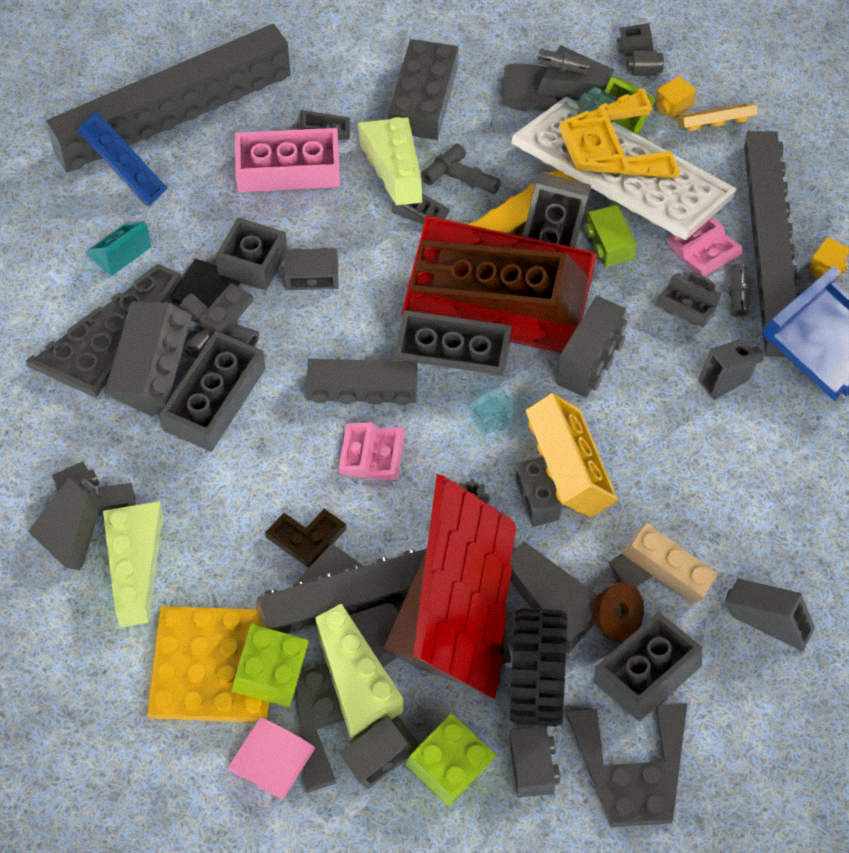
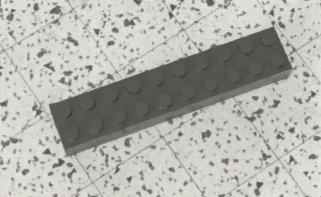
M273 23L46 120L54 154L66 173L81 169L84 165L95 160L103 159L76 130L96 111L130 146L141 140L150 139L153 135L164 130H170L187 120H193L210 110H216L226 103L237 101L249 93L260 91L272 83L283 81L286 77L291 76L288 42Z

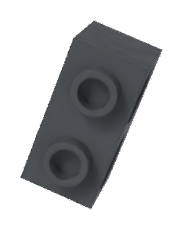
M543 457L517 463L515 467V483L532 527L559 520L561 503L556 497L554 484L546 472V464Z

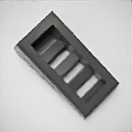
M305 110L300 111L297 130L325 129L327 125H331V128H337V125H341V130H338V140H349V117Z
M422 194V203H416L418 204L416 209L413 208L414 204L396 205L392 201V213L424 224L426 215L432 216L434 211L438 212L436 218L446 219L450 212L449 208ZM427 207L428 210L426 211V213H422L424 208Z

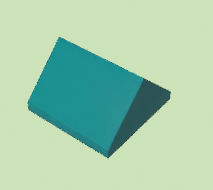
M145 221L126 222L85 252L110 276H113L152 247L148 226Z

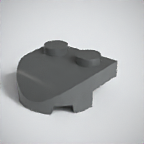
M677 273L671 277L667 288L658 296L656 305L668 313L687 319L694 325L704 327L715 314L721 292H716L715 283L704 276L692 273L687 278L681 277L680 273Z

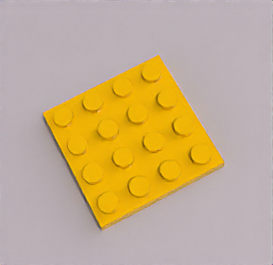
M160 606L147 713L148 718L257 722L262 717L269 721L270 702L232 692L235 675L250 625L254 624L262 627L256 609Z

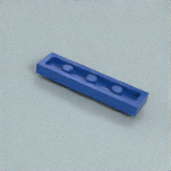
M97 111L76 129L145 205L150 206L168 189Z

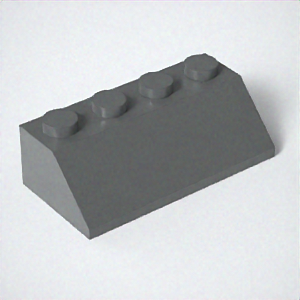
M132 302L104 394L149 416H153L163 409L169 400L192 315L170 303Z
M404 310L394 359L503 375L507 366L511 344V325Z

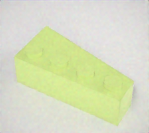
M160 501L103 511L115 613L120 627L149 623L158 550L161 541V529L164 520Z
M339 604L315 617L317 635L330 671L343 718L347 725L350 740L361 737L369 731L370 726L378 719H384L387 716L393 719L402 714V695L343 605Z

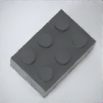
M539 172L523 237L575 248L591 185Z
M596 295L560 355L558 386L585 398L588 397L591 390H597L602 379L600 374L603 369L608 371L614 358L613 352L615 349L619 351L625 341V336L622 335L628 322L625 320V307Z
M657 612L595 666L596 685L640 722L702 667V646L660 612Z

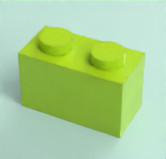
M618 204L588 212V220L584 228L587 238H592L594 242V252L597 255V259L601 258L605 267L635 259L637 244Z

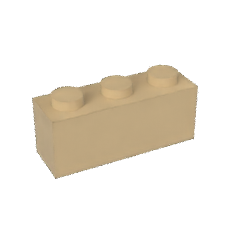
M645 523L635 532L622 552L624 556L692 604L704 597L718 573L648 523Z

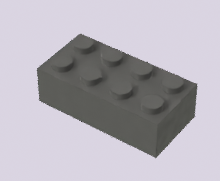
M410 39L388 112V119L408 117L412 136L438 140L458 69L459 46Z
M215 330L160 412L163 430L212 452L265 371L263 350Z

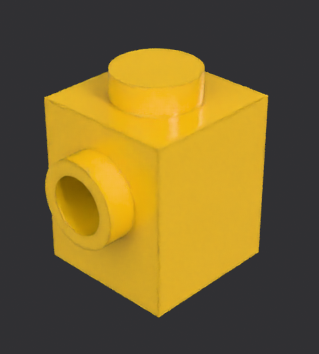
M677 76L669 83H664L659 87L656 92L655 106L662 115H667L671 120H674L678 115L683 114L694 106L696 89L682 77Z
M827 237L813 255L808 273L818 280L831 267L835 266L841 272L838 278H842L848 268L849 248Z

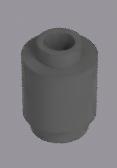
M656 50L632 51L631 56H627V71H632V76L657 75V73L663 72V53H657Z

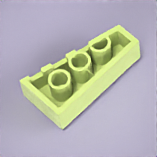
M395 117L387 120L359 122L358 132L361 151L366 153L370 165L373 164L377 176L384 181V186L395 204L422 203L421 174L409 118Z

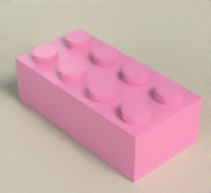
M325 128L235 133V173L238 192L339 188L338 129Z

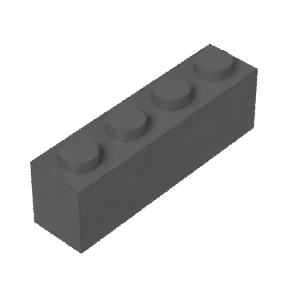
M308 358L306 378L307 400H313L317 403L341 401L345 404H351L355 401L368 402L370 404L392 402L398 405L417 403L418 363L409 361Z

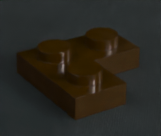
M325 508L306 528L286 513H283L265 534L267 539L309 568L327 547L344 533L346 523Z

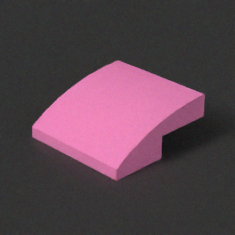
M710 218L687 240L674 235L667 238V243L672 250L696 274L704 277L742 254V246L725 235L724 226L713 218Z
M373 422L346 424L338 469L339 473L353 477L398 480L405 439L404 429L402 427L376 428Z
M260 717L228 769L235 775L254 783L261 790L283 800L315 750V747L288 730Z

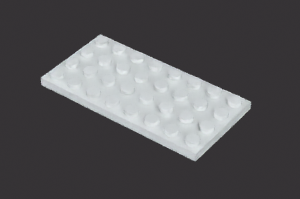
M567 96L516 132L512 138L511 143L522 151L530 153L545 164H549L562 171L567 176L573 177L582 183L590 184L592 189L605 195L608 199L616 201L631 212L650 220L651 223L661 226L674 236L687 240L733 199L737 191L735 187L674 154L673 156L681 171L677 178L576 170L558 127L561 121L585 111L589 113L593 110ZM610 120L626 157L666 152L665 149Z

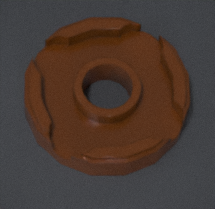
M619 581L608 583L604 586L607 588L602 593L599 592L595 598L593 607L594 623L596 628H600L605 638L623 641L640 628L644 616V602L640 592L632 584ZM620 605L621 614L617 618L615 611L617 606Z

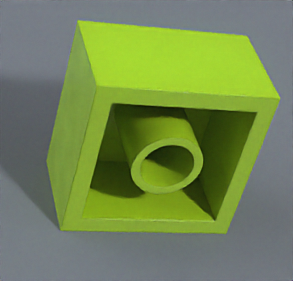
M251 624L235 675L232 692L290 708L309 640Z
M451 713L409 756L405 765L450 807L489 767L497 755Z

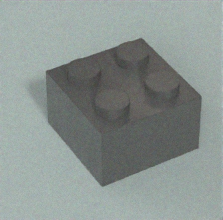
M237 217L216 254L218 274L267 291L284 260V250H287L286 232Z

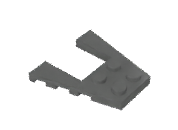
M327 664L301 672L297 681L301 738L315 747V750L304 766L306 793L336 783L317 732L318 729L345 720ZM396 716L392 720L398 725L416 750L420 746L401 719Z
M687 703L665 704L656 707L663 756L662 762L604 765L597 709L567 711V720L570 722L575 740L582 752L587 770L593 780L596 793L610 827L672 823Z

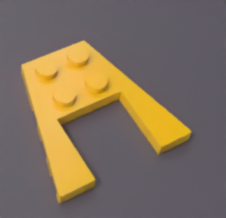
M644 88L639 89L637 93L630 96L627 94L619 97L617 101L611 104H602L598 109L589 113L585 111L561 121L558 128L576 170L677 178L681 171L672 151L626 157L610 120L650 115L653 108Z

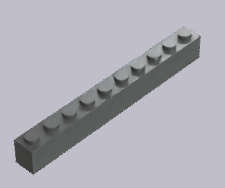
M747 131L744 153L763 332L770 321L800 295V289L795 287L797 265L792 263L795 257V245L790 244L793 228L792 223H788L787 219L790 216V203L785 201V197L788 194V184L783 182L786 170L785 162H781L783 142H779L778 131ZM763 336L765 357H786Z

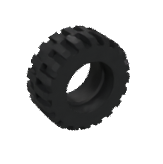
M521 608L515 611L510 720L517 725L556 727L563 722L567 614L562 610Z

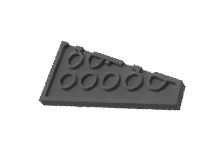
M157 264L133 282L134 285L122 294L120 292L117 293L103 308L99 306L69 328L65 336L56 342L51 341L45 346L46 349L39 355L29 357L26 360L27 366L97 398L107 384L130 304L132 302L165 303L182 280L181 274Z

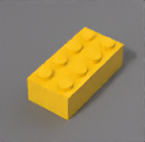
M554 393L526 409L525 411L529 418L528 427L536 435L538 440L537 449L546 460L548 465L546 472L556 485L557 491L555 493L559 502L564 506L566 505L574 509L577 513H582L590 518L617 503L618 498L581 410Z

